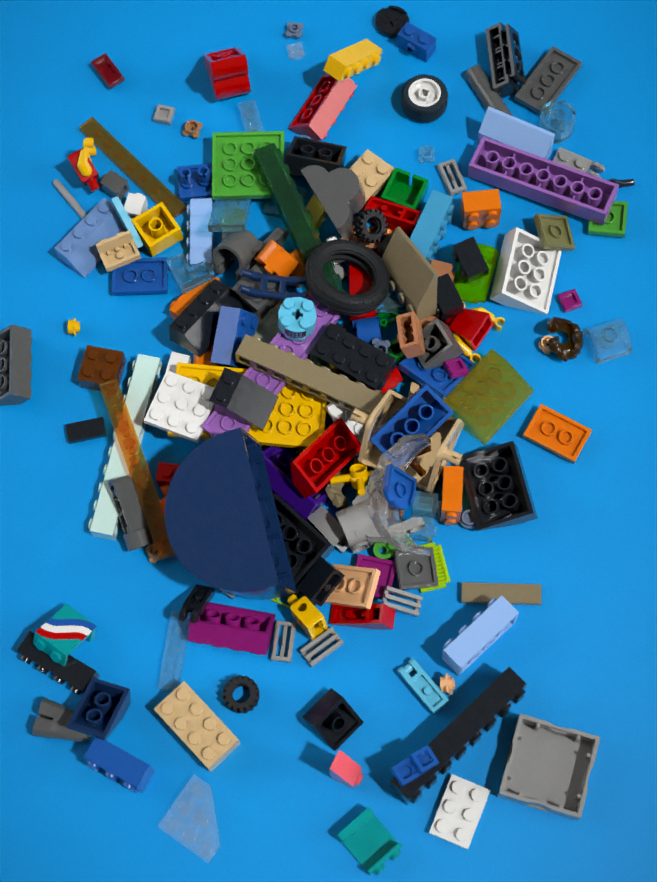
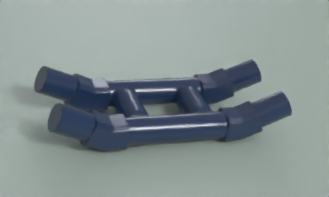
M243 268L240 271L241 276L252 281H260V290L244 285L239 286L238 291L245 293L247 296L279 300L292 297L307 299L306 292L286 293V285L306 284L305 276L286 277L261 274L260 272L249 271ZM268 282L279 283L278 292L267 291Z

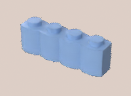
M212 198L190 199V205H187V215H190V221H187V232H190V237H187V248H190V253H187V264H190L191 270L211 269L214 250Z

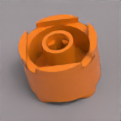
M273 239L255 257V260L262 266L266 264L264 268L271 274L276 272L277 276L288 277L299 264L297 259Z

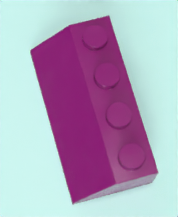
M209 602L204 612L200 614L196 624L191 623L190 618L188 641L197 644L213 645L218 648H230L235 651L252 652L256 655H266L271 642L276 614Z

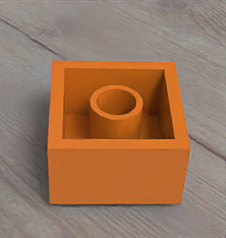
M499 189L462 192L460 214L463 229L475 230L482 227L493 228L499 226L502 209Z

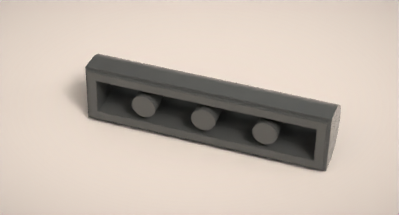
M475 65L468 69L465 73V78L485 109L487 110L488 107H492L513 116L500 95L493 89L492 83L481 66Z

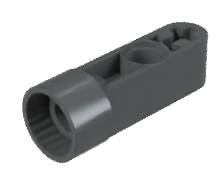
M125 475L109 480V491L124 532L123 537L128 552L155 543L150 527L147 526L131 477Z

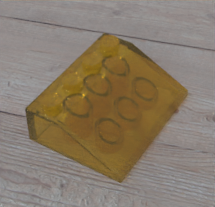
M491 349L443 401L454 411L451 417L461 419L465 424L463 428L486 445L531 396L534 390L506 359Z

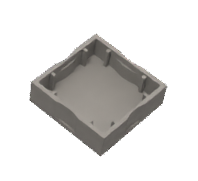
M520 713L497 797L579 821L588 791L590 771L594 766L601 737L575 729L561 728L548 721Z

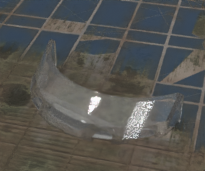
M425 434L405 435L398 439L399 442L394 444L378 459V464L374 472L371 473L368 482L367 508L377 532L390 545L405 553L430 556L429 550L424 546H418L408 536L402 526L398 511L390 507L383 492L386 465L393 464L405 472L411 461L422 450L431 445V440Z

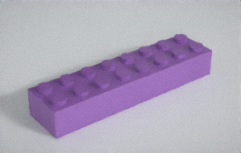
M482 137L468 167V177L603 226L616 200L619 184L486 137Z

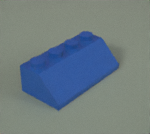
M424 383L370 436V440L399 467L454 411Z

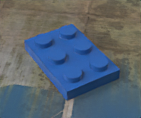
M168 257L141 258L112 270L113 296L168 294Z

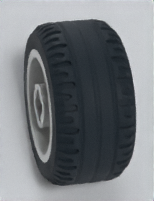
M421 74L410 78L405 83L401 92V106L408 118L413 121L415 120V122L430 123L439 119L444 114L447 108L448 91L445 84L439 78L428 74Z

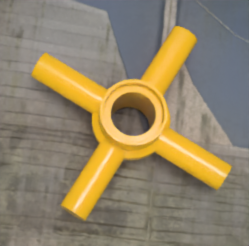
M354 458L353 465L349 468L350 474L334 476L330 483L336 484L351 481L352 487L357 489L358 494L364 495L366 493L365 487L369 485V479L384 477L386 468L367 471V466L360 463L358 458Z

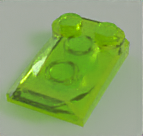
M479 243L477 245L489 268V274L468 283L466 278L463 279L459 272L461 267L458 262L453 281L462 301L474 304L486 302L499 256V251L495 248Z

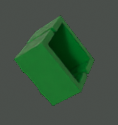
M395 167L381 199L419 211L428 192L429 180L414 174L412 186H410V173Z

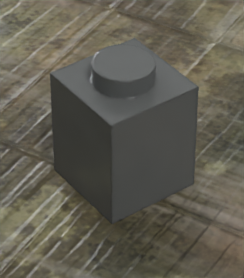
M110 170L101 178L100 185L102 191L112 198L117 196L121 201L130 190L128 180L113 170Z

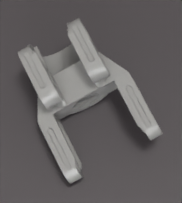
M384 478L365 487L366 493L358 495L353 500L352 506L335 512L336 519L344 531L348 547L352 553L374 546L376 542L392 543L426 526L422 517H412L392 527L385 528L378 509L372 500L377 498L378 494L382 495Z

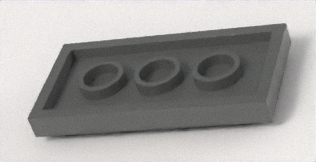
M552 46L526 80L525 84L520 88L519 92H517L514 100L544 117L580 70L582 62Z

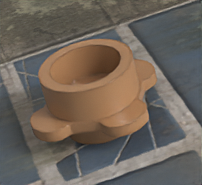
M195 120L187 121L183 135L198 138L202 124Z

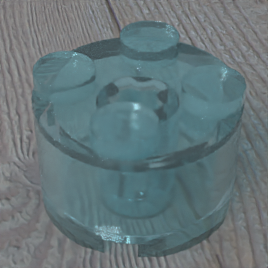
M552 100L542 107L538 127L554 133L553 144H558L567 140L572 135L576 121V112L570 103Z

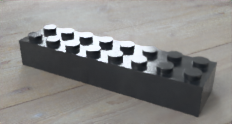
M508 667L428 744L439 764L403 787L399 785L394 777L390 781V788L406 805L410 802L414 804L422 796V790L425 787L430 789L437 782V776L440 773L444 775L452 767L454 759L460 760L466 754L467 747L469 745L473 747L481 739V733L484 730L488 732L494 727L498 716L503 718L510 711L511 704L513 702L517 704L524 697L527 684Z

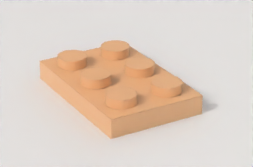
M333 564L345 576L324 603L370 610L381 571L374 568Z

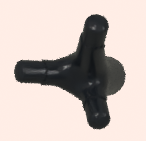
M610 179V182L619 184V188L634 186L635 183L634 179Z

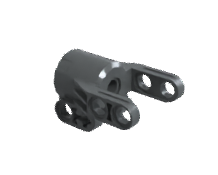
M237 211L223 225L222 241L213 250L211 271L223 274L233 264L235 259H238L240 266L235 272L238 282L243 277L240 275L241 269L250 270L256 263H259L255 260V257L271 239L280 246L285 243L288 236L287 230L276 228L263 242L259 241L253 233L243 229L247 220V214Z

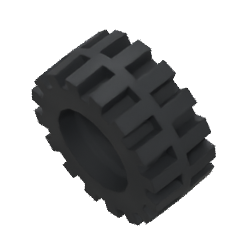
M365 209L358 212L357 216L354 217L355 222H352L354 226L352 230L356 232L354 234L355 237H359L358 240L364 243L381 241V238L385 237L384 233H387L385 227H388V223H385L387 219L383 217L384 214L375 209ZM369 218L373 222V230L371 233H369L367 230V221L369 220Z
M238 675V677L234 676L230 681L226 682L227 684L223 688V699L231 711L237 712V714H245L257 706L260 698L259 689L253 679H250L248 676ZM237 687H246L250 692L248 700L242 703L236 702L233 699L234 690Z

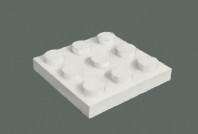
M167 370L144 418V423L198 443L204 431L201 426L212 413V410L209 409V399L214 387Z

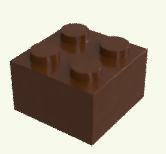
M87 345L77 378L81 388L118 394L127 361L124 352Z

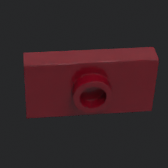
M106 53L91 61L92 66L109 89L125 81L123 75Z

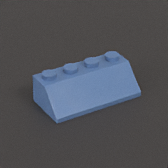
M103 198L54 249L61 261L85 279L102 262L96 244L103 239H109L120 232H125L126 229L112 203Z

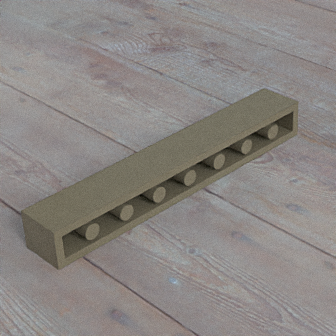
M246 334L236 352L237 362L352 413L356 408L370 415L384 397V393L379 390H371L361 382L355 383L343 374L337 375L327 367H319L309 359L296 357L293 352H285L275 344L262 342L260 338L254 335L249 336Z

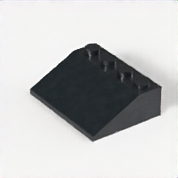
M514 441L462 457L459 465L464 467L463 479L477 531L517 525L538 519L519 450Z
M274 493L273 497L294 584L297 586L320 556L326 559L336 547H333L309 522L279 495Z

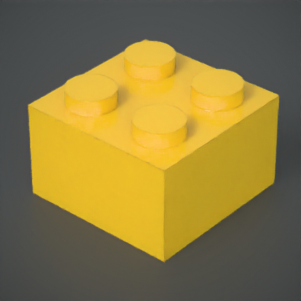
M163 202L131 219L144 246L152 257L183 239L181 228Z

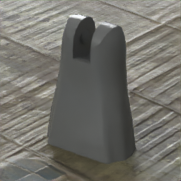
M47 698L42 700L38 711L40 717H36L32 736L74 742H89L91 738L89 735L67 728L74 710Z

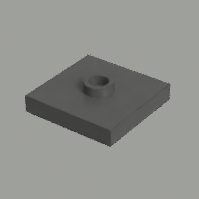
M433 547L396 550L393 552L399 590L439 586Z

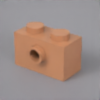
M412 311L396 316L397 340L400 344V349L407 359L426 354L422 325L416 313Z

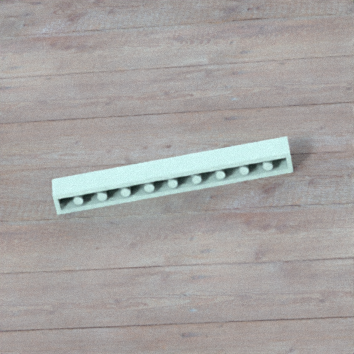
M138 354L137 360L133 361V375L128 379V393L123 397L124 408L123 411L119 412L118 429L114 430L113 440L115 441L113 447L109 448L108 457L110 459L108 464L104 466V481L100 482L98 493H100L99 499L95 501L93 507L95 514L89 521L88 529L93 537L116 541L120 521L109 491L108 481L125 475H129L131 479L133 477L147 425L144 423V418L154 399L162 369V362L158 357Z

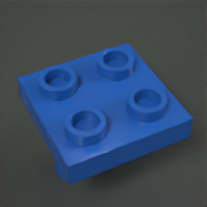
M212 163L177 167L181 202L190 201V199L212 198Z

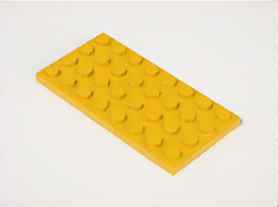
M177 362L176 374L215 388L224 368L242 375L248 369ZM286 384L277 395L279 398L264 430L261 431L252 427L247 433L258 440L261 445L306 449L324 432L327 401ZM203 431L200 439L208 440L212 436ZM168 432V436L180 437L178 435Z

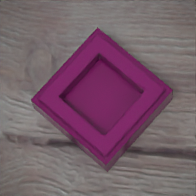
M575 289L558 294L557 296L564 313L582 307L581 300Z
M461 357L443 362V367L450 379L466 376L469 373Z

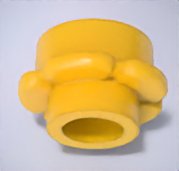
M76 318L74 320L68 319V334L76 336V333H80V321H76Z

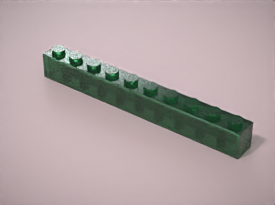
M275 143L255 149L253 159L305 267L310 254L324 242H321L319 238L318 228L313 226L310 211H306L304 207L303 196L297 192L296 181L291 179L289 175L290 169L282 160L281 150L277 149ZM330 261L323 266V274L329 284L335 289L348 294L347 290H344L341 285L342 279L340 275L336 274L334 270V262Z

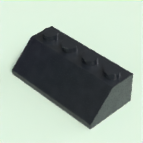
M214 279L169 325L170 340L201 357L214 343L221 306L241 308L245 310V307L229 286Z

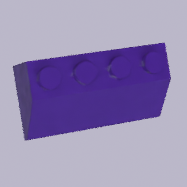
M271 446L263 451L272 490L303 518L307 520L314 511L326 504L329 500L325 490L327 485L318 493L304 498L293 484L291 462L298 455L292 449Z

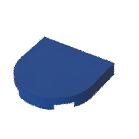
M393 464L386 465L383 483L385 499L393 509L397 511L405 510L414 502L417 479Z

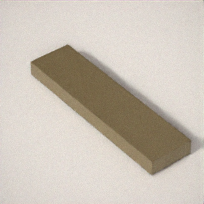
M461 583V603L488 604L493 598L498 599L502 595L511 605L541 606V584Z

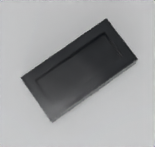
M103 417L66 424L69 444L107 436Z

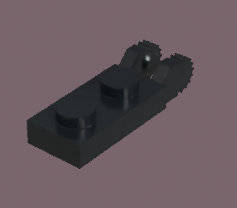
M196 584L183 603L179 613V621H185L188 612L192 613L191 623L196 624L200 614L204 612L215 595V588Z

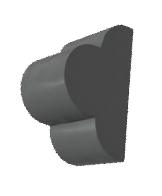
M318 165L303 168L301 172L342 239L347 240L354 233L352 230L354 228L352 222H355L354 215L363 208L366 200L365 191L357 175L347 168H337L329 173Z

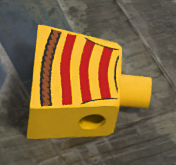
M293 594L288 598L287 602L291 606L289 609L293 618L312 641L328 630L324 616L306 596L300 599L297 594Z

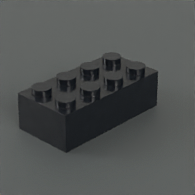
M329 323L310 351V359L317 366L327 367L337 375L343 374L349 380L355 383L361 382L371 390L381 391L396 368V358L332 323Z

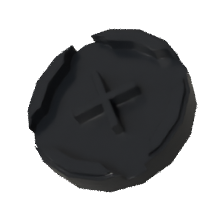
M393 5L380 9L375 17L376 30L387 38H397L399 31L409 22L406 11Z

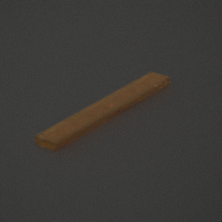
M93 117L79 127L80 131L87 138H93V143L156 204L163 202L174 219L187 209L184 203Z

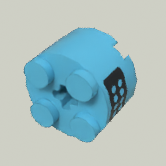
M302 297L286 298L278 311V326L280 332L287 339L303 341L310 334L314 333L317 316L313 302Z

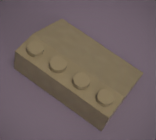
M399 226L395 229L381 260L384 261L389 272L390 291L397 295L399 302L404 304L407 312L414 311L419 320H422L437 313L438 273Z

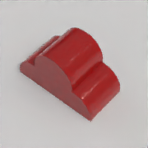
M238 47L203 54L216 101L251 93L246 55Z

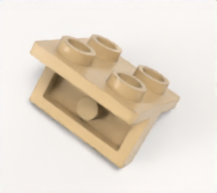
M130 230L120 232L116 236L103 239L96 244L107 272L141 259Z

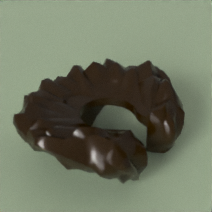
M553 317L547 322V331L554 334L562 331L568 337L566 344L559 342V336L551 338L549 340V349L564 362L568 359L577 358L584 345L583 332L580 331V327L565 318Z

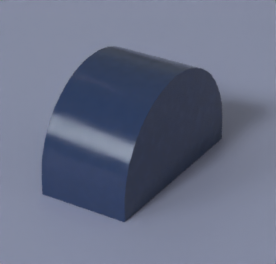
M241 427L209 438L197 446L182 461L171 480L167 492L165 525L173 551L185 568L195 577L231 594L248 599L267 600L297 593L261 443Z

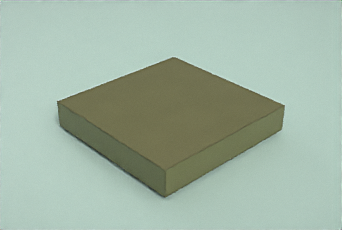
M536 214L534 216L542 249L573 251L575 249L567 216Z

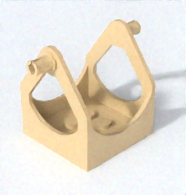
M389 389L370 415L356 408L354 409V415L351 416L350 420L365 426L358 457L360 463L375 470L385 469L388 464L396 466L369 440L374 424L382 410L383 413L376 430L408 398ZM450 416L429 437L431 451L417 457V462L426 471L425 476L420 477L410 466L409 460L403 462L398 467L417 479L416 488L434 495L442 477L444 466H447L448 462L456 466L460 464L463 454L453 450L465 425L461 419Z

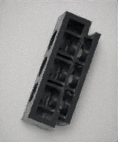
M500 22L487 28L486 36L493 89L505 98L519 92L517 82L524 85L525 77L519 33L511 25L506 24L504 26Z

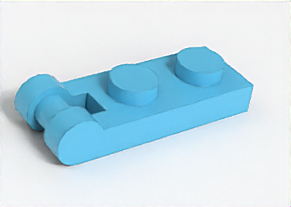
M411 658L407 661L408 664L404 667L401 666L397 672L432 714H434L449 702V699L416 660ZM412 670L417 673L413 677L409 675Z

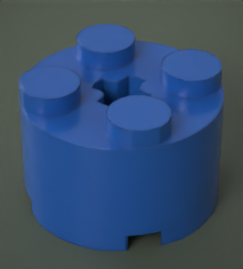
M379 316L352 320L356 337L373 345L372 340L374 338L384 341Z

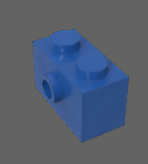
M407 22L397 34V46L420 60L427 62L436 51V38Z

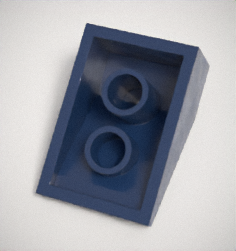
M92 677L67 724V728L106 740L121 722L131 703L130 689Z

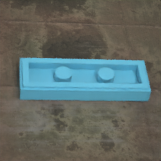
M115 196L109 199L126 231L130 230L136 247H142L143 242L119 197Z

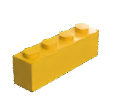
M364 39L330 54L324 71L338 81L345 80L378 65L383 49L368 39Z

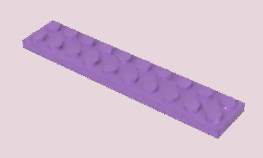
M311 293L308 295L307 300H311L316 309L317 318L314 333L310 334L303 341H293L287 339L279 331L270 342L285 352H293L296 357L301 359H307L310 356V351L329 323L335 325L342 316V314L335 313L329 310V308L322 306ZM251 367L244 373V376L275 395H278L287 384ZM215 411L201 426L212 437L240 427L246 432L252 428L247 424Z

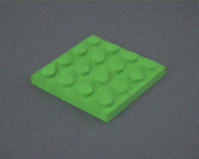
M284 131L212 133L213 200L285 198Z

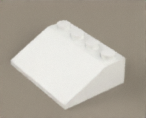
M518 227L504 235L490 299L507 307L547 315L562 251L542 249L538 237Z

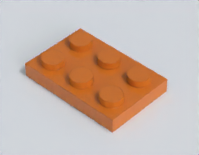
M540 404L525 430L523 438L574 464L592 429Z

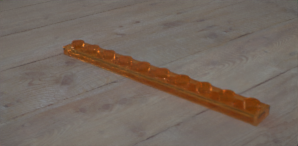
M115 379L99 384L158 557L162 561L176 556L167 535L165 513L118 380Z

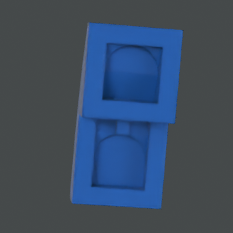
M426 745L391 767L390 770L399 785L403 787L439 764V761L429 745Z

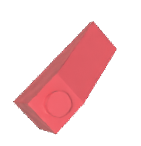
M339 750L329 769L331 778L354 789L355 785L359 786L363 779L362 767Z

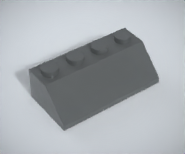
M14 324L0 331V406L22 404L31 399L32 394L31 329Z

